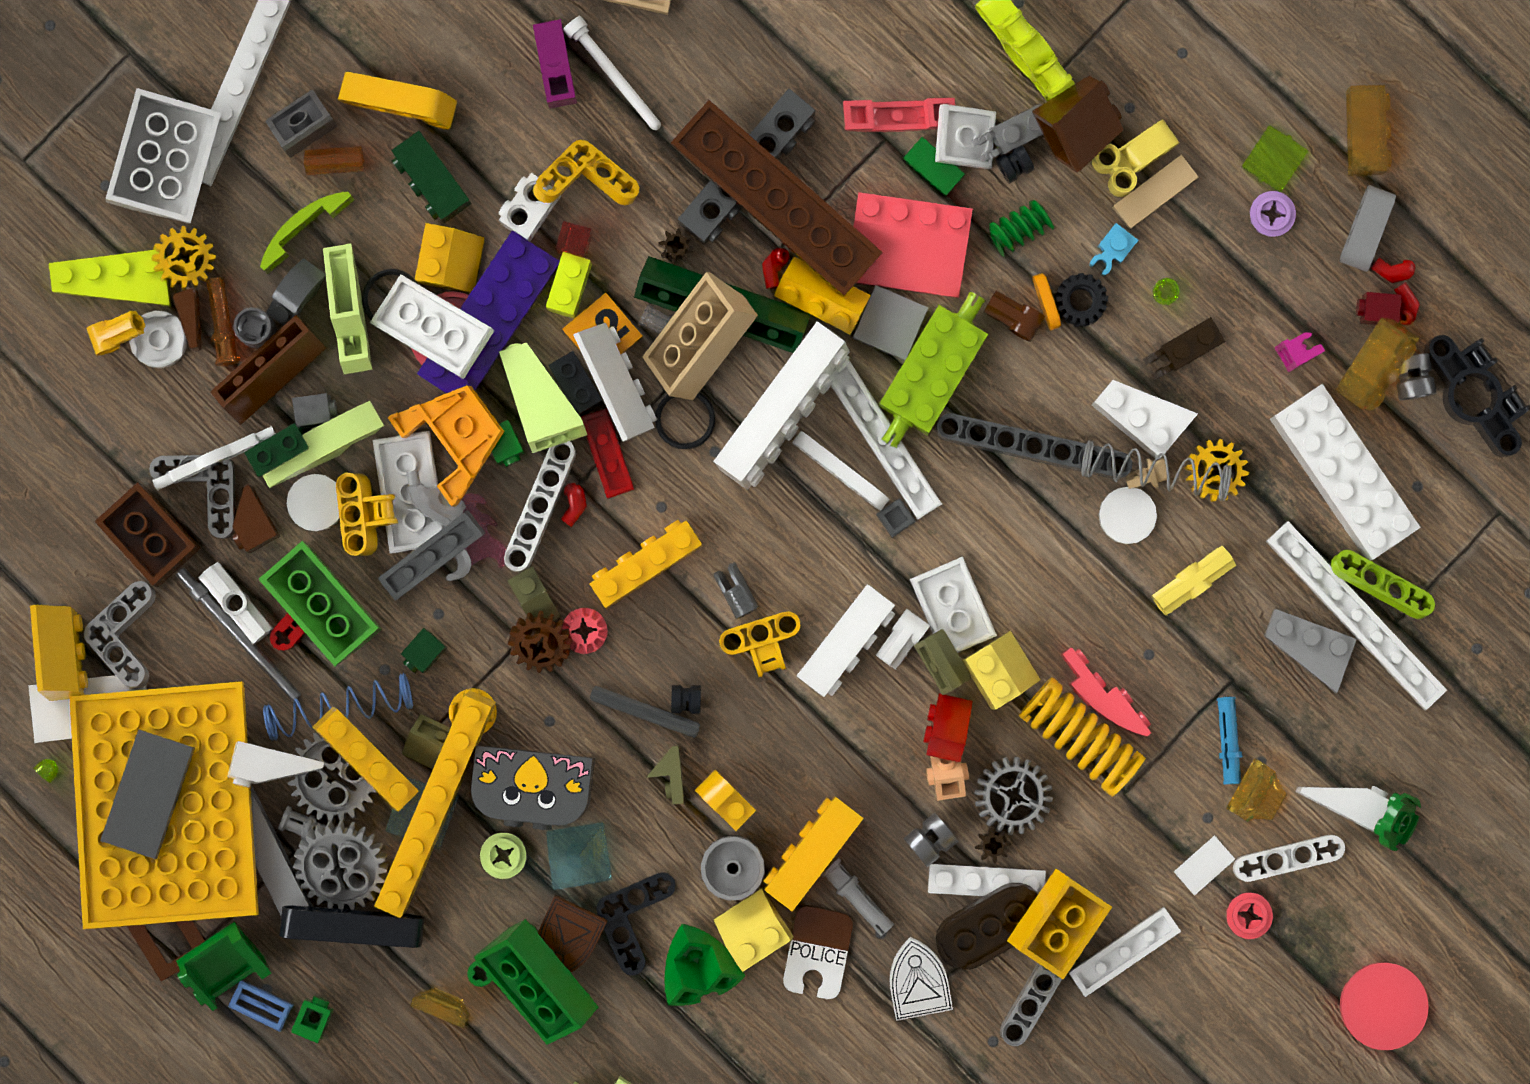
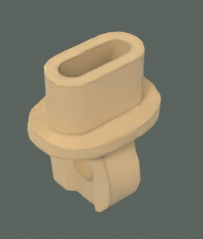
M1150 458L1146 459L1148 467L1142 469L1143 483L1153 463ZM1163 458L1156 461L1147 483L1151 482L1155 488L1158 487L1159 482L1167 480L1166 464ZM1139 469L1126 475L1129 489L1141 486Z

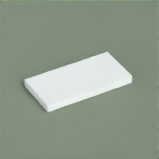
M401 274L370 321L375 327L462 379L465 378L494 332L488 325Z
M430 431L413 433L407 438L394 436L372 440L381 495H395L393 508L398 524L386 526L390 554L413 551L444 528L442 524L426 517L415 507L406 488L409 487L407 472L418 471L420 485L423 484L427 488H435L438 485Z
M138 672L130 673L132 675L130 680H139ZM116 675L88 678V688H84V695L147 690V684L141 689H131L124 685ZM37 684L28 685L34 743L72 739L70 699L49 701L37 691Z

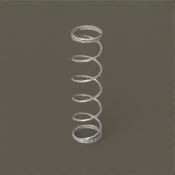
M1093 440L1087 441L1082 462V477L1089 478L1092 476L1102 452L1109 446L1115 482L1119 480L1132 452L1136 451L1142 487L1146 485L1158 458L1163 456L1166 464L1167 489L1169 492L1172 491L1184 464L1190 460L1193 469L1195 496L1197 497L1200 494L1210 470L1214 465H1217L1220 473L1219 500L1225 501L1227 498L1232 474L1231 465L1226 464L1222 472L1221 466L1214 462L1208 468L1197 492L1196 470L1193 460L1186 458L1182 462L1170 487L1168 460L1164 453H1160L1155 458L1143 483L1141 456L1137 448H1133L1128 453L1116 478L1114 451L1109 443L1102 447L1089 474L1094 442Z

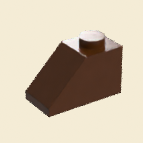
M251 485L245 486L232 526L236 533L232 537L240 550L245 549L246 552L252 553L281 536L254 487Z

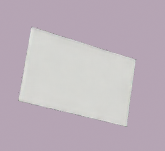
M1214 835L1180 865L1174 873L1195 896L1228 867L1235 858Z

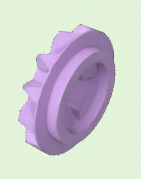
M1268 191L1259 195L1253 201L1249 211L1251 224L1258 233L1268 237L1285 234L1291 229L1296 218V210L1292 200L1287 195L1278 191ZM1273 203H1275V212L1284 217L1275 218L1271 226L1269 216L1261 212L1269 211Z

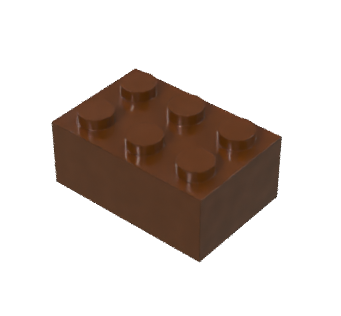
M138 482L94 521L143 576L156 587L162 585L201 549L143 484Z

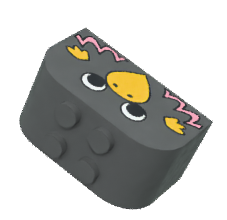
M476 746L471 785L473 802L484 815L504 820L503 825L521 827L523 822L533 823V829L550 830L552 825H567L579 819L588 809L591 800L595 758Z

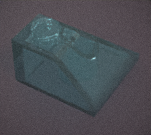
M604 822L546 831L553 890L612 880Z

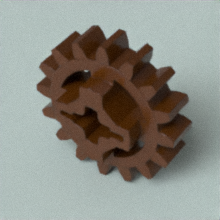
M539 611L537 617H534L529 612L525 620L521 617L518 618L516 626H512L511 636L508 640V645L513 646L510 651L511 656L518 655L516 663L518 665L523 662L527 663L526 670L528 671L534 666L538 673H541L543 667L552 672L554 664L561 667L564 658L567 659L569 656V649L572 644V639L568 638L570 630H562L564 621L554 622V614L552 613L548 618H544L542 611ZM541 637H544L543 642L540 643L539 647H536Z

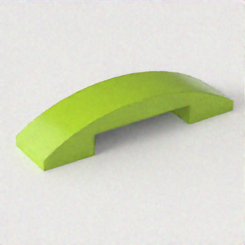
M347 191L328 195L310 203L294 214L271 240L262 258L260 267L267 274L273 271L289 257L288 253L282 248L325 210L332 218H335L354 201L351 194Z

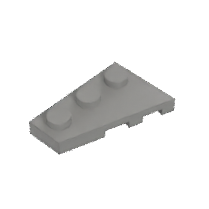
M1277 609L1273 610L1264 634L1265 638L1290 658L1297 661L1334 693L1338 692L1357 640L1356 638Z

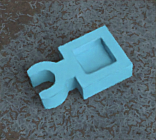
M1115 223L1097 246L1103 253L1094 256L1089 266L1093 267L1097 261L1104 262L1106 267L1101 275L1103 277L1106 276L1112 268L1111 261L1114 259L1120 264L1138 242V239Z

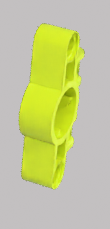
M981 0L975 5L979 15L1000 40L1007 55L1019 70L1031 80L1046 101L1051 100L1075 85L1072 80L1073 77L1067 74L1057 60L1058 58L1045 39L1026 21L1022 11L1017 9L1011 0Z

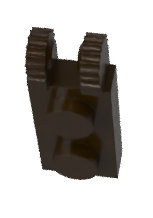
M1212 317L1165 343L1161 346V349L1145 357L1143 361L1146 365L1157 361L1159 357L1164 354L1166 355L1170 364L1159 368L1152 374L1154 379L1157 380L1172 370L1177 371L1226 341Z

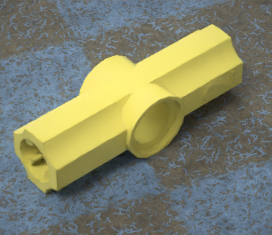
M1223 546L1216 548L1198 563L1194 562L1179 572L1174 580L1151 595L1154 603L1165 616L1172 613L1190 598L1192 600L1206 591L1215 580L1236 566L1234 559Z

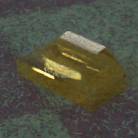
M1254 758L1226 809L1247 822L1254 819L1273 820L1287 793L1279 783L1276 771Z
M437 988L417 993L410 1004L413 1008L462 1028L467 1025L470 1013L461 998Z

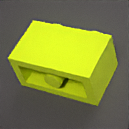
M565 252L562 253L546 304L548 311L573 319L576 318L591 270V260Z

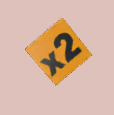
M604 293L562 329L579 350L580 348L573 334L606 323L608 328L614 326L621 341L616 344L620 354L625 353L643 338L642 334L607 293Z

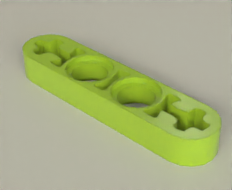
M1343 550L1331 560V569L1336 576L1412 618L1423 619L1435 609V601L1431 594L1354 551ZM1344 559H1347V560H1348V562H1347V565L1349 566L1348 569H1344V568H1343V567H1344V563L1342 562V560H1344ZM1366 571H1371L1375 574L1377 578L1375 585L1366 582L1364 577ZM1391 584L1397 585L1402 593L1400 598H1394L1390 594L1389 587ZM1418 600L1422 601L1421 606L1424 607L1421 611L1418 609L1419 604L1416 602Z

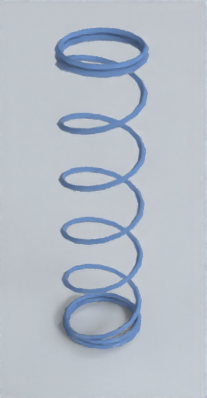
M406 674L399 675V704L397 710L391 707L379 682L374 680L371 716L365 714L352 688L348 686L346 690L345 717L348 719L350 690L361 713L368 719L372 718L376 703V685L387 706L394 713H398L401 707L402 696L408 710L412 709V695ZM323 692L320 694V719L323 716V698L329 710L331 709L329 701ZM295 698L293 702V729L290 735L283 730L270 704L264 705V721L271 741H276L278 738L276 723L287 737H292L296 728V703L306 723L314 730L298 699Z

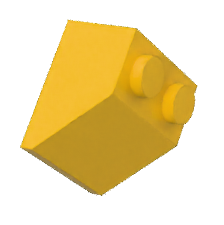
M425 223L415 281L421 285L471 293L477 283L485 238L455 228Z

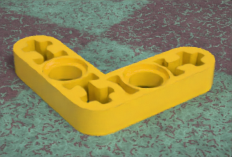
M576 140L539 176L533 187V193L539 201L552 203L582 174L620 205L632 204L640 189L634 178L586 140ZM577 153H585V155L578 159L577 163L574 161ZM559 166L567 167L571 171V176L561 175L557 168ZM600 167L607 169L610 177H601L596 169ZM616 178L618 181L612 185L613 180ZM552 180L555 182L552 190L549 189L548 191H546L543 189V187H547ZM627 188L629 192L623 193L621 189Z

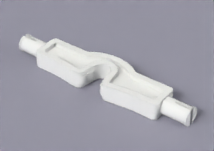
M272 426L256 434L252 433L177 467L161 477L153 479V484L157 491L173 483L176 484L211 468L215 463L227 461L244 453L276 433Z

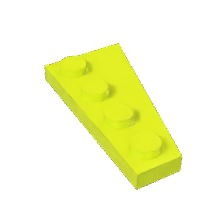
M156 250L49 263L51 287L54 293L171 307L168 278L162 282L160 279L163 272L154 271V267L159 264V262L152 261V255L159 254Z

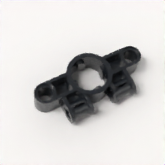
M1438 335L1425 344L1424 354H1429L1431 366L1445 384L1442 398L1448 415L1461 424L1474 425L1496 456L1508 457L1516 454L1522 446V439L1512 425V422L1528 412L1530 405H1526L1516 391L1518 389L1516 385L1503 392L1496 376L1487 371L1498 360L1493 358L1485 348L1483 338L1478 339L1462 351L1446 335ZM1435 342L1444 345L1446 349L1444 356L1440 357L1434 353L1433 345ZM1465 376H1474L1481 379L1487 392H1491L1490 406L1476 414L1478 417L1464 414L1460 404L1454 401L1456 384L1460 385L1466 381L1467 378ZM1502 436L1508 437L1512 442V447L1509 451L1503 450L1500 446Z

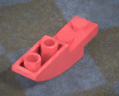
M1071 647L1061 654V657L1077 676V679L1071 682L1069 686L1083 702L1101 717L1124 730L1141 736L1151 734L1148 729L1151 723L1141 711L1138 713L1134 711L1130 705L1134 701L1124 688L1119 690L1117 687H1113L1106 692L1103 689L1107 686L1097 672L1094 674L1090 672L1086 666L1089 661L1080 649L1074 651Z

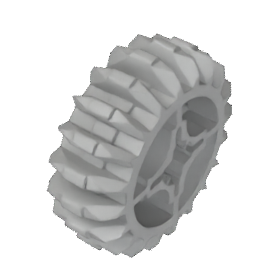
M1005 757L1002 759L1004 766L1000 768L996 761L992 762V767L995 770L994 773H991L988 769L983 770V773L989 777L987 781L978 778L977 783L984 785V790H974V794L983 795V800L976 801L975 806L985 805L986 809L982 810L979 816L985 817L990 814L991 817L987 820L986 824L991 826L995 821L999 822L996 827L997 832H1001L1004 825H1007L1008 835L1013 834L1014 826H1017L1019 834H1024V824H1027L1030 830H1034L1035 825L1032 822L1034 818L1040 823L1044 822L1043 817L1038 815L1040 810L1045 813L1050 812L1048 807L1043 806V802L1053 801L1052 797L1044 796V792L1052 790V786H1042L1041 782L1046 781L1048 776L1046 774L1041 775L1039 778L1036 776L1041 769L1040 766L1036 765L1030 771L1031 761L1026 759L1023 767L1019 766V757H1014L1013 765L1010 766L1008 758ZM1011 771L1019 772L1010 786L1004 787L994 783L1004 773ZM1027 776L1035 785L1037 792L1036 801L1027 797L1024 793V781ZM1015 787L1018 789L1017 794L1027 800V802L1021 800L1017 802L1014 800L1015 804H1010V798L1005 793L1000 792V789L1013 791L1012 788ZM990 791L999 794L1003 798L1004 804L1000 816L991 805ZM1018 805H1024L1033 809L1027 816L1021 819L1008 820L1010 814Z

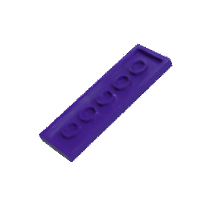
M512 230L460 308L494 330L469 372L462 379L427 358L417 372V375L444 393H449L467 385L472 386L476 392L500 356L499 351L504 350L557 270L560 261Z

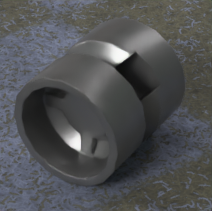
M250 307L243 309L234 320L233 328L235 335L245 345L254 349L261 347L276 333L275 322L267 313L259 308Z
M1428 353L1392 360L1394 376L1400 379V382L1396 385L1400 401L1436 394L1434 378L1428 375L1432 370ZM1418 370L1420 377L1408 378V372Z
M936 813L923 822L921 830L915 828L904 838L926 867L930 866L940 857L939 852L941 850L947 852L959 842ZM933 833L939 838L934 844L927 838Z

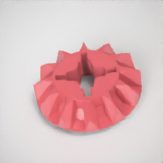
M579 608L570 612L564 619L562 630H570L568 636L569 639H572L570 649L576 653H593L601 648L607 638L608 630L604 618L600 613L590 608ZM582 618H584L587 627L597 628V631H592V633L588 634L586 644H584L582 635L572 633V631L581 628Z
M1242 893L1231 900L1226 910L1227 924L1237 936L1244 939L1261 937L1269 930L1272 924L1273 912L1269 902L1256 893ZM1251 903H1253L1252 911L1258 917H1261V920H1251L1246 928V919L1241 917L1238 912H1247Z

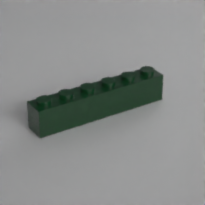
M648 256L639 276L634 298L676 312L704 275ZM727 284L742 294L758 315L743 336L794 353L802 342L811 315L796 307Z

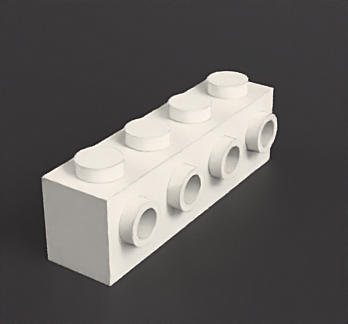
M867 584L796 677L822 697H825L827 693L833 696L842 684L838 678L845 670L850 673L860 659L856 655L862 647L868 650L878 637L874 632L880 624L886 627L895 615L891 610L895 605Z

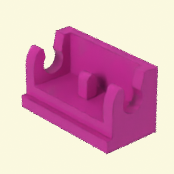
M1303 333L1290 341L1286 339L1275 347L1288 372L1314 359L1325 351L1322 344L1306 350L1307 346L1302 344L1304 339L1311 337L1312 333Z

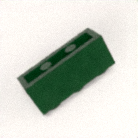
M417 131L391 150L395 156L391 160L400 174L407 172L412 179L408 185L417 197L423 195L429 204L425 208L434 221L440 218L445 224L472 204L420 131Z

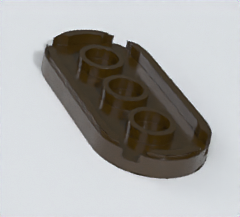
M1023 883L1005 884L947 917L939 926L936 934V946L942 960L949 966L970 970L983 965L1014 947L1007 940L1037 897L1038 893L1036 890Z

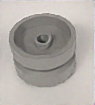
M737 835L724 836L714 841L705 851L701 862V875L707 889L718 898L728 901L742 900L753 894L760 886L765 872L763 856L758 847L749 839ZM736 863L738 871L735 874L733 872L729 873L727 870L728 864Z

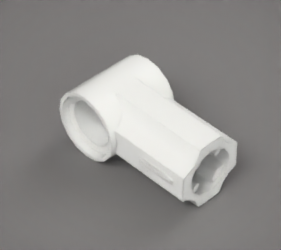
M906 609L893 626V632L876 656L896 670L912 646L919 642L930 625Z

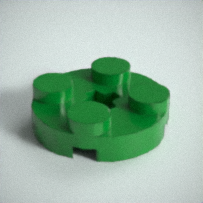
M1394 793L1391 795L1384 817L1377 821L1374 828V834L1379 836V843L1392 851H1397L1398 848L1396 846L1399 843L1405 845L1415 831L1420 817L1415 814L1416 806L1421 808L1418 798L1407 793L1401 795Z

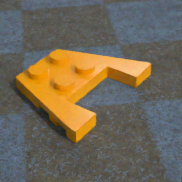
M468 385L387 417L402 438L409 437L425 422L433 430L458 465V468L437 485L452 507H456L460 503L504 433V430L472 386Z

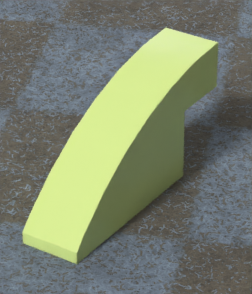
M352 244L323 248L330 318L337 337L339 360L343 373L349 374L372 370L365 314Z
M368 401L303 434L302 436L309 449L263 475L268 487L271 488L338 457L352 444L378 432L384 425L372 403Z

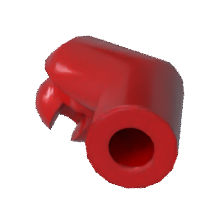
M785 248L774 249L762 263L766 289H774L779 285L778 271L790 259V254Z
M1378 257L1371 269L1387 281L1396 283L1413 277L1416 266L1411 260H1404L1403 263L1391 266Z
M1405 282L1394 289L1397 295H1402L1399 323L1411 325L1416 320L1420 303Z
M569 483L564 488V494L568 497L569 508L561 517V520L570 527L576 523L587 506L583 488L575 483Z

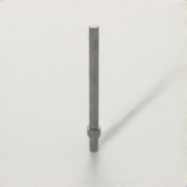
M184 567L178 571L176 576L191 591L189 595L196 602L200 601L289 699L294 702V699H297L301 693L267 656L249 640L230 616L224 612L208 594L209 590L202 582L198 583Z

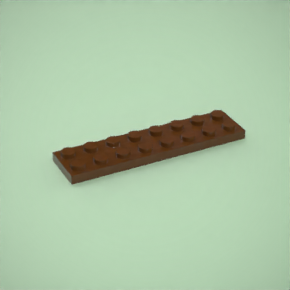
M710 100L706 102L671 142L675 149L843 296L850 291L882 255L883 252Z

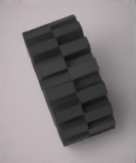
M1079 273L1078 275L1069 276V278L1061 283L1054 300L1059 316L1065 320V323L1073 324L1074 327H1086L1092 323L1094 324L1103 315L1107 308L1108 296H1106L1107 290L1105 286L1101 285V281L1093 278V275ZM1082 289L1090 293L1092 305L1088 310L1078 311L1072 307L1070 297L1074 291Z

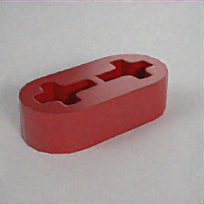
M288 613L270 633V642L277 650L287 651L292 649L306 634L299 625L296 627L293 625L295 621ZM291 627L293 631L288 635L290 643L288 645L286 643L279 645L277 643L279 641L277 633L279 631L285 633Z

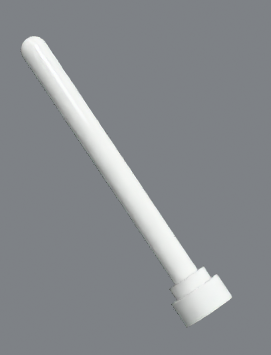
M578 16L568 23L563 29L570 39L573 38L576 42L579 41L648 126L652 130H658L661 127L660 121L589 36L588 24L584 19Z

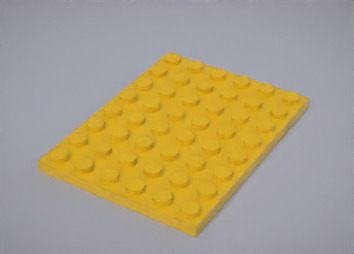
M244 682L69 696L83 929L259 915L251 785L250 788L233 784L232 778L227 777L236 742L248 743ZM138 729L195 748L157 859L100 841Z

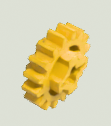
M185 226L181 227L180 233H176L174 228H170V237L161 234L159 239L163 244L155 243L153 249L159 252V254L152 255V261L159 262L154 267V271H162L163 274L160 280L163 282L169 278L171 280L170 287L172 288L177 282L181 283L182 290L186 289L187 283H191L196 288L198 286L197 279L199 278L205 282L208 278L205 271H213L214 267L208 263L216 258V255L208 253L212 250L213 244L205 245L204 241L207 236L204 234L197 237L196 228H193L191 233H186ZM184 240L193 242L195 246L186 244ZM171 244L173 254L164 259L165 250ZM180 252L184 256H190L186 264L183 260H177ZM203 257L202 266L196 272L194 262ZM175 269L177 271H180L183 273L184 276L177 275L173 273L171 270Z
M1222 439L1217 441L1216 446H1213L1211 440L1206 441V449L1200 445L1195 447L1198 455L1190 454L1188 458H1191L1195 465L1197 490L1208 468L1214 462H1217L1219 465L1226 462L1228 465H1235L1234 480L1231 478L1228 492L1236 496L1238 491L1235 487L1245 486L1241 477L1249 475V472L1242 470V466L1246 465L1248 461H1240L1239 459L1243 451L1233 452L1234 443L1232 442L1224 447ZM1210 452H1221L1227 456L1225 458H1215ZM1200 460L1204 466L1203 475L1201 477H1199L1198 474V465ZM1192 464L1186 465L1185 469L1191 471L1192 474L1186 478V481H1194ZM1219 475L1212 476L1209 479L1206 478L1200 493L1201 499L1209 494L1211 502L1217 500L1219 490L1211 489L1207 485L1209 483H1217L1220 486Z

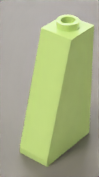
M527 343L511 344L505 350L499 351L532 453L587 435L581 417Z

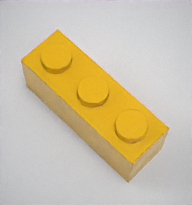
M795 256L783 274L774 294L775 297L849 335L853 332L871 296L855 287H852L843 296L804 261Z

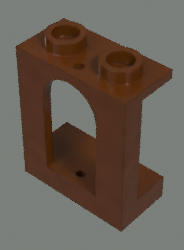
M194 920L176 922L192 947L191 950L206 941ZM146 925L127 926L161 982L180 971L176 960L191 950L172 962L167 963L147 931Z

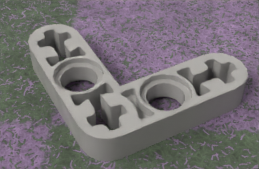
M202 455L156 457L150 464V474L154 479L161 477V473L156 472V468L161 467L164 461L169 467H177L175 461L180 460L178 466L180 467ZM231 459L223 461V464L229 467L228 470L223 471V480H229V485L221 483L213 485V480L219 481V472L214 471V466H218L219 462L194 477L180 481L207 482L208 529L213 536L221 539L228 538L234 533L232 526L236 515L235 466ZM218 489H225L229 493V500L224 505H218L214 501V493ZM214 508L219 510L230 508L229 514L223 513L224 522L229 523V528H225L222 534H220L219 529L214 527L215 523L220 522V514H214Z
M143 581L132 583L100 612L84 630L86 642L119 680L131 689L143 688L148 683L149 671L119 635L155 602L156 592L154 588ZM139 589L145 591L144 595L146 598L143 601L137 599L138 594L136 592ZM127 599L130 602H132V605L136 607L135 610H133V608L130 605L125 603ZM119 607H124L127 611L126 618L122 622H115L113 619L114 611ZM97 628L102 631V636L109 641L108 644L105 645L102 641L95 638L96 634L94 631ZM116 647H121L124 654L123 658L119 662H112L110 660V652ZM129 665L131 669L138 672V681L130 680L132 675L124 668L125 666Z

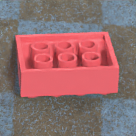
M858 192L853 227L883 253L856 284L877 285L884 288L959 298L973 209Z

